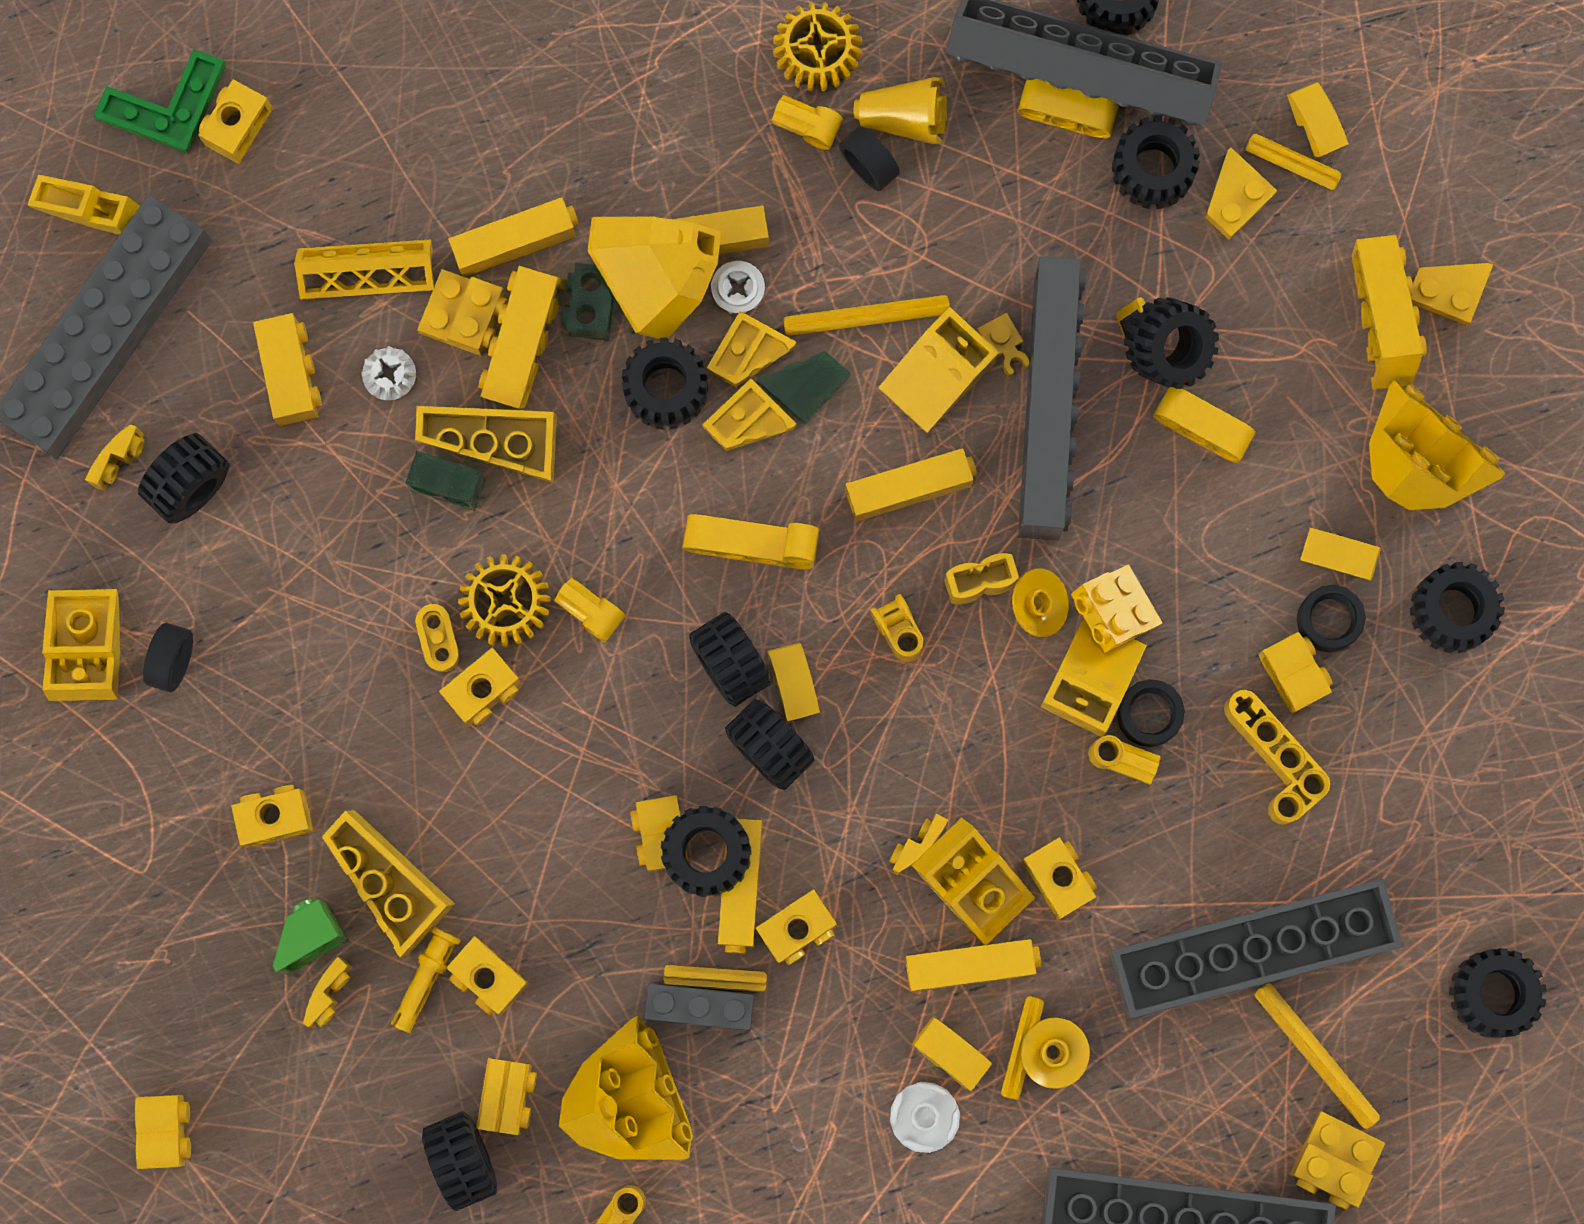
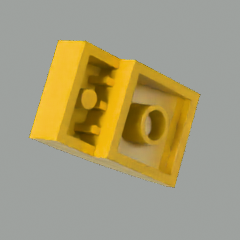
M117 589L48 590L42 654L45 657L42 690L49 701L118 700L120 618Z
M962 817L911 865L950 910L984 945H988L1035 899L1003 858L990 847L976 828Z

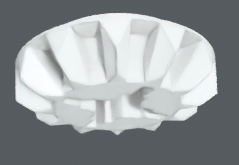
M728 262L722 265L712 278V296L718 307L723 308L730 314L739 313L740 311L746 313L753 308H757L759 302L764 297L765 283L763 276L755 266L748 262ZM730 280L732 282L735 281L737 284L746 281L744 291L747 297L740 293L730 296L732 291Z
M388 346L384 349L374 350L373 354L365 359L361 375L364 386L374 397L381 400H396L406 395L413 387L416 379V368L412 359L402 349L399 350ZM384 362L390 368H397L393 373L396 384L393 385L386 377L382 379L379 377L383 374L381 363Z

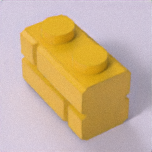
M488 1058L476 1129L512 1135H521L522 1128L528 1129L531 1108L525 1107L527 1093H534L537 1073L531 1072V1064Z

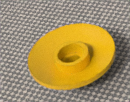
M1037 568L1025 572L1016 582L1013 590L1012 605L1020 626L1026 632L1036 637H1047L1057 633L1064 625L1069 610L1068 594L1060 578L1047 569Z
M1047 1018L1037 1022L1027 1031L1021 1044L1020 1057L1025 1072L1034 1082L1046 1088L1059 1089L1072 1085L1084 1074L1089 1063L1090 1048L1085 1034L1076 1024L1063 1018ZM1054 1045L1057 1048V1055L1050 1059L1047 1056V1049Z

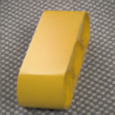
M1026 79L1017 112L1030 120L1106 139L1111 136L1119 105L1114 100L1104 97H1088L1082 91L1072 88L1059 89L1052 86L1049 82L1040 79Z
M1168 388L1153 414V417L1161 424L1234 463H1240L1256 434L1255 430L1246 423L1184 389Z

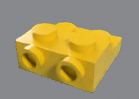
M441 269L417 331L421 335L482 356L484 348H489L491 340L495 336L496 330L493 329V325L497 316H499L500 309L503 304L508 303V299L505 298L504 289L474 277L468 279Z
M1129 564L1116 571L1107 572L1092 579L1071 593L1076 609L1085 618L1094 640L1101 646L1104 653L1163 624Z
M1319 1111L1290 1175L1298 1179L1296 1186L1314 1195L1317 1189L1329 1194L1328 1202L1336 1204L1337 1207L1346 1211L1349 1206L1359 1208L1373 1178V1175H1371L1385 1143Z

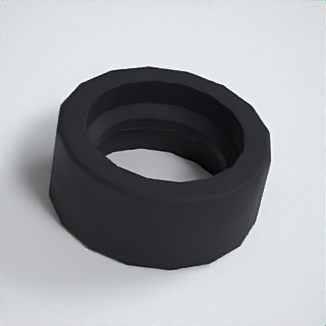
M858 126L839 143L840 151L845 160L857 175L874 190L881 191L900 174L899 167L890 152L866 128Z
M1338 585L1321 586L1311 592L1300 605L1297 614V625L1301 636H1307L1316 650L1328 653L1341 651L1353 644L1363 632L1366 620L1364 605L1358 596L1348 588ZM1322 600H1339L1350 611V628L1339 638L1330 639L1323 637L1312 626V610Z
M163 623L157 629L144 661L143 681L147 686L167 692H173L177 689L186 673L192 654L193 633L191 630L169 623Z
M1148 679L1137 682L1125 692L1118 707L1117 719L1120 729L1129 740L1140 746L1154 747L1165 744L1178 733L1184 721L1185 709L1182 698L1174 687L1164 681ZM1143 694H1158L1170 706V721L1167 727L1160 732L1145 733L1139 730L1132 722L1130 715L1131 706L1135 699Z

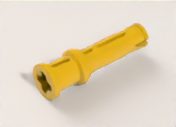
M433 927L431 930L433 936L425 952L420 953L418 956V963L420 965L402 999L397 1013L390 1023L407 1033L412 1032L416 1019L439 974L446 972V963L454 946L459 945L461 942L459 938L436 927Z

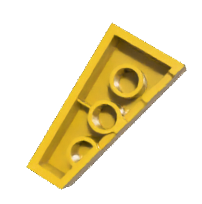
M1397 235L1356 239L1352 253V263L1358 298H1365V301L1361 304L1363 329L1370 328L1368 332V347L1366 348L1368 362L1375 361L1376 366L1374 376L1371 377L1372 390L1389 388L1394 380L1403 386L1413 385L1422 356H1426L1427 346L1425 337L1423 335L1419 336L1417 326L1420 324L1418 307L1413 306L1411 301L1413 283L1411 277L1406 276L1404 270L1406 266L1404 247H1399Z
M519 266L517 272L513 271L511 273L507 290L511 291L508 305L503 304L499 312L498 323L502 325L498 337L494 336L489 346L488 356H491L492 359L489 369L483 370L479 380L478 388L482 389L480 397L518 409H525L539 369V363L534 362L535 357H541L545 351L549 339L548 331L545 330L546 324H551L553 319H556L559 310L556 295L558 290L565 291L568 280L523 266Z
M417 406L415 440L420 444L554 483L557 415L554 412Z
M355 810L344 811L322 836L346 875H349L356 886L358 894L367 903L376 917V922L394 945L393 948L400 958L409 956L431 932L432 928L455 905L451 899Z

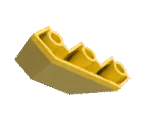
M593 217L587 251L635 333L660 340V338L664 337L669 338L702 302L718 264L722 231L694 222L659 217Z
M1394 380L1388 388L1369 442L1372 479L1389 499L1408 510L1446 508L1500 480L1505 475V472L1496 464L1500 459L1495 453L1485 446L1481 449L1460 431L1462 429L1461 425L1448 415L1443 417L1423 400L1425 398L1424 394L1415 386L1409 384L1405 387Z
M636 1016L630 1019L582 1063L562 1098L559 1127L579 1146L615 1159L690 1158V1146L693 1138L690 1123L658 1036L652 1028L648 1027Z

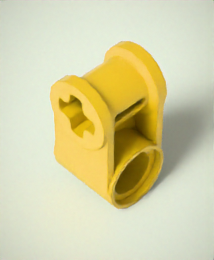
M896 595L895 600L878 609L875 607L869 609L878 630L885 637L894 656L905 663L916 661L922 654L923 637L902 595ZM910 637L917 642V647L913 651L905 652L899 648L898 643L902 638Z

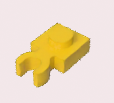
M1007 313L977 328V332L999 352L998 357L1002 356L1004 359L1003 370L1008 377L1014 375V371L1010 366V363L1014 360L1020 361L1024 369L1029 368L1027 355L1016 349L1023 344V340Z

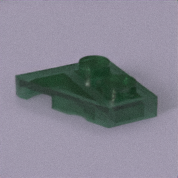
M824 351L811 356L806 361L795 362L785 366V369L770 375L764 374L757 379V383L806 425L845 383L851 373Z

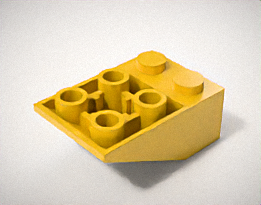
M949 307L925 331L878 389L928 434L997 363L999 352Z
M1083 618L1040 707L1100 737L1104 736L1147 645L1133 639L1104 653L1101 646L1094 640L1091 629L1085 618Z

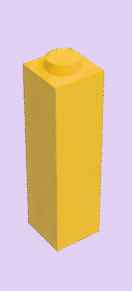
M563 197L448 238L462 276L468 277L576 237L574 226L579 225L573 206L566 207Z
M763 205L673 219L694 222L722 231L719 255L769 247V236Z
M962 448L846 483L845 492L854 520L858 522L970 488L973 484V476H977V471L972 456L966 457Z
M737 819L749 837L752 854L749 861L751 863L749 869L744 873L745 877L743 880L734 885V889L731 891H725L721 894L718 945L725 946V953L746 954V948H754L762 820ZM725 843L724 861H725L726 856H727V846H726V843Z
M1031 939L905 957L910 992L1036 975V968L1041 967L1039 947H1032Z

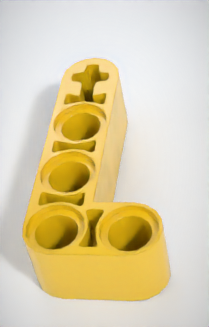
M689 514L687 516L682 549L702 555L812 570L815 564L819 528L802 523H789L788 528Z
M1239 690L1226 701L1224 712L1227 719L1287 785L1270 801L1268 806L1270 818L1280 825L1291 824L1302 817L1328 793L1330 789L1328 775L1253 692ZM1245 701L1248 704L1246 712L1237 713L1235 708H1237L1238 703L1240 704ZM1258 714L1261 718L1257 719L1249 727L1246 723ZM1259 725H1266L1273 731L1271 742L1262 741L1258 737L1257 728ZM1283 751H1289L1295 755L1297 762L1294 768H1288L1282 764L1280 756ZM1306 777H1313L1319 782L1320 789L1317 794H1310L1304 788ZM1286 799L1293 804L1294 814L1292 817H1285L1279 812L1278 804L1280 800Z

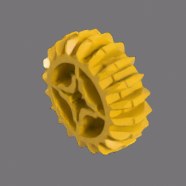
M812 1L809 3L808 11H804L798 5L796 7L797 16L787 12L785 15L787 24L779 23L777 31L780 34L773 37V43L777 46L773 49V56L780 58L777 61V68L779 70L786 69L784 77L789 80L796 76L795 86L797 88L804 81L808 82V90L810 92L813 91L814 84H820V89L824 92L827 90L828 82H831L837 88L840 85L839 77L848 81L850 79L849 70H857L858 62L856 59L862 57V50L859 48L862 45V37L856 35L859 31L858 25L850 24L851 16L849 13L839 17L840 7L836 6L830 12L828 11V4L824 2L821 5V9H815V4ZM821 26L828 27L837 34H828L822 30ZM810 27V32L806 37L792 43L794 37L800 31ZM815 35L822 48L821 58L818 57V50L813 45L815 44ZM844 50L842 56L835 63L826 67L825 62L827 58L837 55V51ZM795 57H798L799 60L811 61L815 68L800 63Z
M505 554L500 556L499 565H496L492 557H488L487 563L490 567L484 570L483 566L477 563L475 568L479 575L475 577L472 573H467L465 576L472 585L460 586V591L469 595V597L458 599L460 606L469 607L460 612V616L462 619L472 618L466 625L469 631L480 627L476 633L477 639L482 640L489 633L488 643L491 646L496 644L498 636L501 637L503 647L509 646V637L512 636L516 644L521 645L522 638L519 634L525 632L532 639L534 633L530 627L532 625L539 629L544 627V624L537 616L548 617L550 614L548 609L540 607L541 605L551 603L550 596L540 595L549 589V585L547 582L538 583L543 577L541 571H535L529 575L533 569V564L530 561L520 568L521 558L519 556L513 558L511 565H508V558ZM498 576H515L513 580L510 579L503 586L487 583ZM524 582L530 586L532 591V604L529 611L518 602V596L522 591L521 586ZM480 591L491 599V606L487 611L489 614L485 620L480 617L477 602ZM512 593V596H510L509 598L514 604L515 608L511 605L508 606L506 604H503L501 607L497 608V606H499L500 603L498 602L494 594H496L499 597L502 596L506 598L509 594L511 595ZM507 615H514L522 619L511 626H494L496 622H500Z

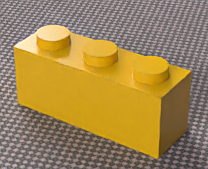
M293 313L253 322L271 411L275 422L279 426L318 418L317 407L322 406L318 387H312L310 375L315 374V368L311 354L305 355L303 343L308 342V335L304 322L299 323Z

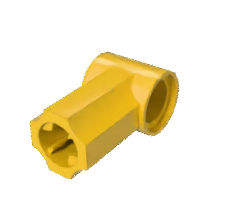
M783 95L775 108L772 124L803 136L807 143L816 148L830 150L844 119L839 113L823 106L814 108Z
M572 577L562 586L554 599L556 604L582 622L581 625L604 643L607 642L626 617L610 601L603 597L600 599Z
M1111 735L1102 736L1094 741L1088 751L1089 760L1095 767L1114 771L1148 785L1152 783L1156 775L1161 757L1121 742L1120 739ZM1102 743L1108 744L1113 748L1114 757L1112 761H1105L1099 756L1098 750Z
M634 1185L622 1187L614 1194L613 1199L595 1224H633L646 1205L644 1192ZM631 1193L637 1198L638 1207L635 1211L627 1212L621 1208L619 1202L622 1194Z

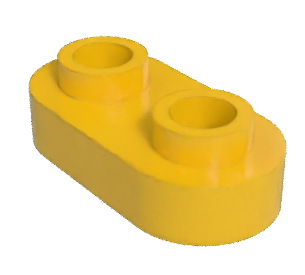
M428 604L418 611L415 620L423 655L431 669L442 673L448 672L456 667L460 658L452 621L445 608L437 604ZM434 617L439 618L440 625L435 629L429 628V620ZM441 650H447L449 653L445 661L437 660V654Z

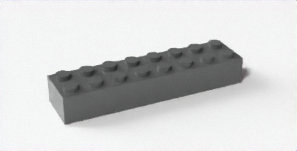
M961 0L954 17L945 52L953 55L955 59L960 61H976L985 64L986 67L995 71L1008 70L1017 73L1018 76L1027 80L1040 79L1049 82L1052 86L1059 89L1072 88L1082 91L1084 95L1091 98L1104 97L1114 100L1116 104L1123 107L1136 106L1146 109L1155 116L1168 115L1179 118L1181 122L1187 125L1200 124L1204 126L1217 90L1222 66L1221 62L999 0Z
M149 194L0 402V422L58 460L211 244L212 240L206 231Z
M1040 256L1034 276L1018 538L1059 541L1062 532L1068 531V525L1071 524L1072 504H1066V498H1070V491H1073L1074 471L1068 470V465L1072 464V458L1075 457L1076 437H1070V431H1074V425L1077 424L1078 403H1072V398H1076V391L1079 390L1080 370H1074V366L1078 365V358L1081 357L1082 337L1076 336V333L1080 332V325L1083 324L1084 304L1078 303V300L1082 299V292L1085 291L1086 271L1080 270L1081 259Z
M1379 879L1113 949L1108 952L1124 1014L1126 1020L1394 950L1403 947L1384 879Z
M1047 1167L1041 1224H1334L1336 1204Z

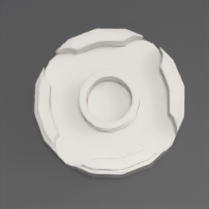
M919 1082L907 1086L896 1096L891 1106L890 1124L894 1135L903 1146L915 1152L931 1153L942 1149L953 1140L959 1128L960 1112L955 1099L947 1089L935 1083Z

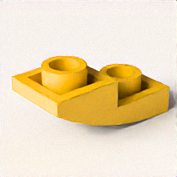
M1318 82L1287 94L1297 126H1304L1314 157H1321L1349 144L1340 120Z
M130 424L104 447L85 478L89 484L106 491L108 484H112L117 477L119 471L118 460L131 465L134 457L138 458L140 456L145 440L143 439L144 434L138 427Z
M1310 528L1300 560L1305 563L1335 570L1339 573L1372 581L1381 548Z
M799 642L768 650L767 654L773 682L778 688L784 719L788 722L820 713L802 644Z
M938 814L935 815L933 821L926 818L917 835L918 838L923 840L921 844L909 838L905 846L898 843L889 862L895 864L892 873L899 875L909 869L936 842L948 819Z
M337 957L328 967L312 993L303 1021L308 1028H315L317 1025L322 1028L336 1014L333 1008L338 1002L329 992L332 989L335 992L339 991L349 981L350 976L347 973L353 968L341 957Z
M935 1017L929 1020L911 1044L935 1066L942 1068L969 1091L974 1089L992 1065L980 1052Z

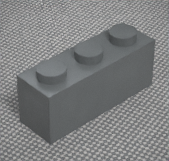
M648 984L644 1019L751 1031L754 995Z

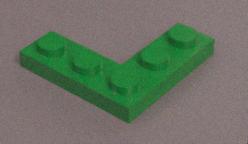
M193 49L168 109L106 86L93 116L102 123L189 154L199 126L226 68V63L222 59Z

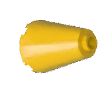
M931 77L863 92L860 95V99H855L854 119L859 120L862 127L933 145L942 144L943 140L938 137V134H945L947 96H940L939 87H946L943 77Z

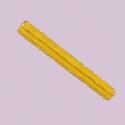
M941 295L792 315L784 318V330L786 335L792 336L940 316L950 307L948 296Z
M1266 983L1260 987L1254 994L1255 998L1362 1128L1368 1129L1375 1125L1380 1119V1115L1271 983Z

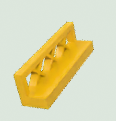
M429 239L298 248L294 265L300 299L433 290L435 284L432 269V241ZM424 266L426 280L412 281L404 273L410 267ZM385 269L394 277L388 283H378L370 276L375 270ZM349 271L360 278L355 285L346 286L337 280L342 272ZM305 274H318L326 282L321 288L307 289Z

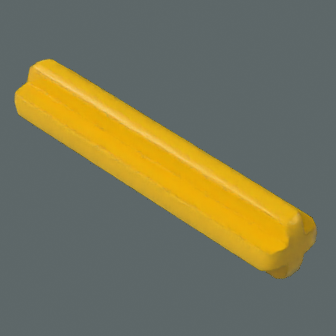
M1253 134L1246 146L1247 152L1330 190H1334L1341 179L1342 174L1340 171L1261 135Z
M667 965L664 969L663 981L667 986L765 992L767 975L765 972Z
M1028 996L1025 999L1001 1090L1003 1097L1013 1100L1020 1098L1026 1076L1020 1057L1021 1044L1027 1031L1040 1021L1044 1007V1001L1040 998Z

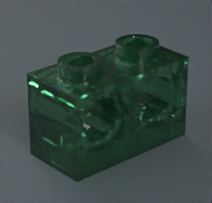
M575 263L574 273H568L566 292L571 293L570 306L564 305L562 325L567 326L570 337L609 341L615 297L596 265ZM590 279L599 281L600 286L595 291L589 292L582 288L583 284ZM584 312H592L596 315L594 321L589 324L580 323L578 318Z
M416 451L405 483L412 492L475 511L486 479L480 470Z

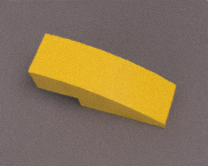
M39 174L27 204L29 207L44 213L118 235L122 233L140 207L139 204L128 196L100 191L92 185Z

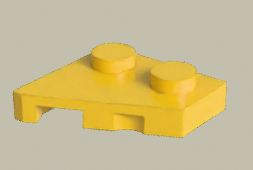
M1229 148L1225 155L1205 218L1230 240L1276 195L1277 190L1234 149Z
M1479 263L1421 267L1417 270L1412 282V304L1468 326L1472 321L1493 264Z
M740 311L706 369L707 372L734 387H738L793 351L797 342Z
M749 379L702 426L726 451L792 431L797 427V424L752 379Z

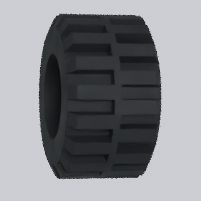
M1077 0V3H1080L1079 11L1081 15L1087 14L1086 22L1090 26L1096 23L1099 29H1108L1117 34L1123 30L1125 35L1132 34L1134 27L1139 31L1144 28L1146 21H1151L1160 0Z
M1155 116L1153 122H1149L1148 117L1140 119L1138 126L1135 123L1129 126L1127 133H1123L1120 137L1112 162V172H1115L1113 180L1115 185H1121L1119 192L1123 197L1127 193L1131 196L1129 202L1135 205L1137 201L1143 202L1142 208L1149 209L1151 204H1156V209H1162L1165 203L1168 202L1172 206L1177 203L1179 197L1183 198L1187 194L1199 169L1200 161H1198L1200 151L1199 147L1194 148L1196 139L1193 134L1188 137L1186 136L1188 128L1183 124L1178 128L1174 126L1176 122L1174 119L1169 118L1168 123L1162 122V116ZM1150 149L1162 151L1172 160L1174 171L1162 177L1151 176L1140 168L1136 156Z
M1167 297L1166 299H1154V304L1147 302L1142 306V313L1136 311L1133 315L1135 319L1133 325L1128 324L1126 329L1130 334L1129 338H1124V345L1129 347L1125 355L1128 360L1132 361L1130 366L1134 371L1139 372L1138 375L1165 387H1173L1175 389H1182L1184 385L1190 387L1195 384V378L1202 379L1206 376L1205 369L1207 367L1212 368L1214 364L1211 361L1213 354H1218L1219 348L1215 347V342L1219 341V334L1213 332L1217 326L1214 320L1208 319L1210 315L1205 310L1175 298ZM1178 328L1179 340L1177 347L1170 356L1165 358L1164 346L1166 339L1174 329Z
M667 337L660 338V343L655 344L653 339L646 341L645 348L642 349L638 346L634 349L635 355L627 358L625 362L626 369L622 371L623 392L632 414L636 418L640 417L642 423L647 426L652 423L655 424L656 429L662 430L664 425H670V429L678 428V423L683 422L684 425L690 423V417L693 415L697 417L701 412V405H705L707 400V373L700 355L696 356L694 348L690 345L682 346L681 340L674 339V342L671 343L668 342ZM662 368L677 370L685 378V386L681 393L667 400L654 398L645 389L648 377L656 370Z
M200 434L186 435L168 446L152 462L142 477L138 487V495L167 523L176 524L195 514L216 494L227 476L230 463Z
M1455 562L1451 566L1445 564L1439 567L1416 587L1417 591L1413 593L1411 598L1414 605L1410 608V615H1415L1416 620L1412 624L1414 629L1420 628L1422 631L1419 637L1423 641L1429 639L1432 642L1430 646L1436 650L1442 647L1446 653H1452L1455 650H1458V653H1462L1471 648L1474 649L1493 635V632L1501 624L1499 618L1504 615L1505 607H1500V603L1504 601L1503 593L1497 594L1496 588L1500 585L1496 579L1493 582L1488 580L1487 577L1490 575L1488 571L1484 569L1479 572L1476 570L1478 565L1472 563L1463 566V562ZM1457 590L1470 599L1474 608V617L1469 625H1455L1443 616L1440 609V597L1444 591Z
M727 612L721 613L689 633L690 644L698 660L717 690L729 704L736 707L771 685L770 674L758 651L740 624Z
M754 699L725 727L726 735L733 745L776 788L786 790L815 762L813 753L806 743L763 701Z
M699 806L698 809L693 810L690 808L685 810V814L680 817L677 815L672 820L674 823L670 828H666L664 832L665 839L661 841L663 855L661 859L667 874L679 887L690 894L700 897L720 896L725 891H731L734 889V885L743 880L745 877L744 873L749 869L751 863L749 861L750 855H752L751 846L746 831L729 812H724L721 808ZM704 831L717 833L724 839L727 846L725 861L719 868L711 872L695 870L690 866L686 858V847L689 841L695 835Z
M1498 948L1475 953L1469 956L1468 960L1463 961L1458 966L1460 970L1452 976L1451 980L1455 981L1454 987L1449 989V995H1454V1002H1451L1452 1009L1457 1010L1460 1014L1457 1016L1458 1020L1461 1023H1466L1468 1025L1467 1029L1471 1032H1478L1481 1034L1480 1036L1487 1038L1512 1037L1520 1035V1032L1527 1031L1533 1027L1531 1023L1540 1019L1542 1014L1539 1010L1546 1005L1547 999H1542V992H1547L1546 984L1541 985L1539 978L1543 977L1541 971L1533 969L1532 966L1535 963L1530 958H1522V953ZM1493 972L1506 976L1514 987V1003L1505 1014L1492 1013L1486 1008L1481 999L1480 989L1482 982L1488 974Z
M462 1111L423 1128L422 1142L429 1166L443 1198L454 1211L496 1195L497 1181L489 1155L475 1123L468 1114Z

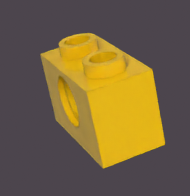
M233 79L229 86L222 88L218 94L217 105L212 114H208L203 118L199 126L200 133L198 136L206 147L240 164L273 108L267 97ZM233 115L241 116L237 124L232 126L226 125L229 117Z
M492 647L439 692L465 724L470 727L473 723L478 726L492 715L490 709L500 701L505 704L514 698L519 692L517 687L522 683ZM480 682H488L492 687L490 694L485 698H477L474 695V688Z
M286 785L273 789L274 795L261 798L260 793L240 797V803L231 805L240 846L247 849L314 832L305 792L300 788L295 789L294 785ZM277 806L280 811L279 819L273 824H267L264 820L265 811L269 807Z
M1060 837L1022 860L1023 865L1057 921L1095 899L1096 896L1093 891L1097 889L1090 874L1087 871L1081 873L1075 863L1079 857L1069 841L1063 843ZM1064 868L1070 873L1071 881L1068 886L1061 887L1055 884L1052 878L1055 869Z
M813 889L755 929L777 963L781 964L785 961L790 966L806 955L803 948L812 942H815L818 947L835 935L832 929L837 926V923ZM796 920L806 923L809 930L807 936L800 940L793 939L788 933L789 925Z
M475 936L447 966V969L452 973L449 980L462 992L469 988L476 994L478 999L475 1003L489 1016L494 1011L502 1016L529 985L524 978ZM490 969L495 976L494 983L491 987L482 989L477 983V976L480 971Z

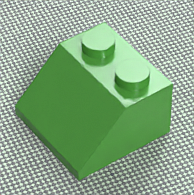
M308 898L292 908L295 913L286 918L274 959L273 968L276 972L289 975L349 940L328 903L319 899L313 901L312 898Z

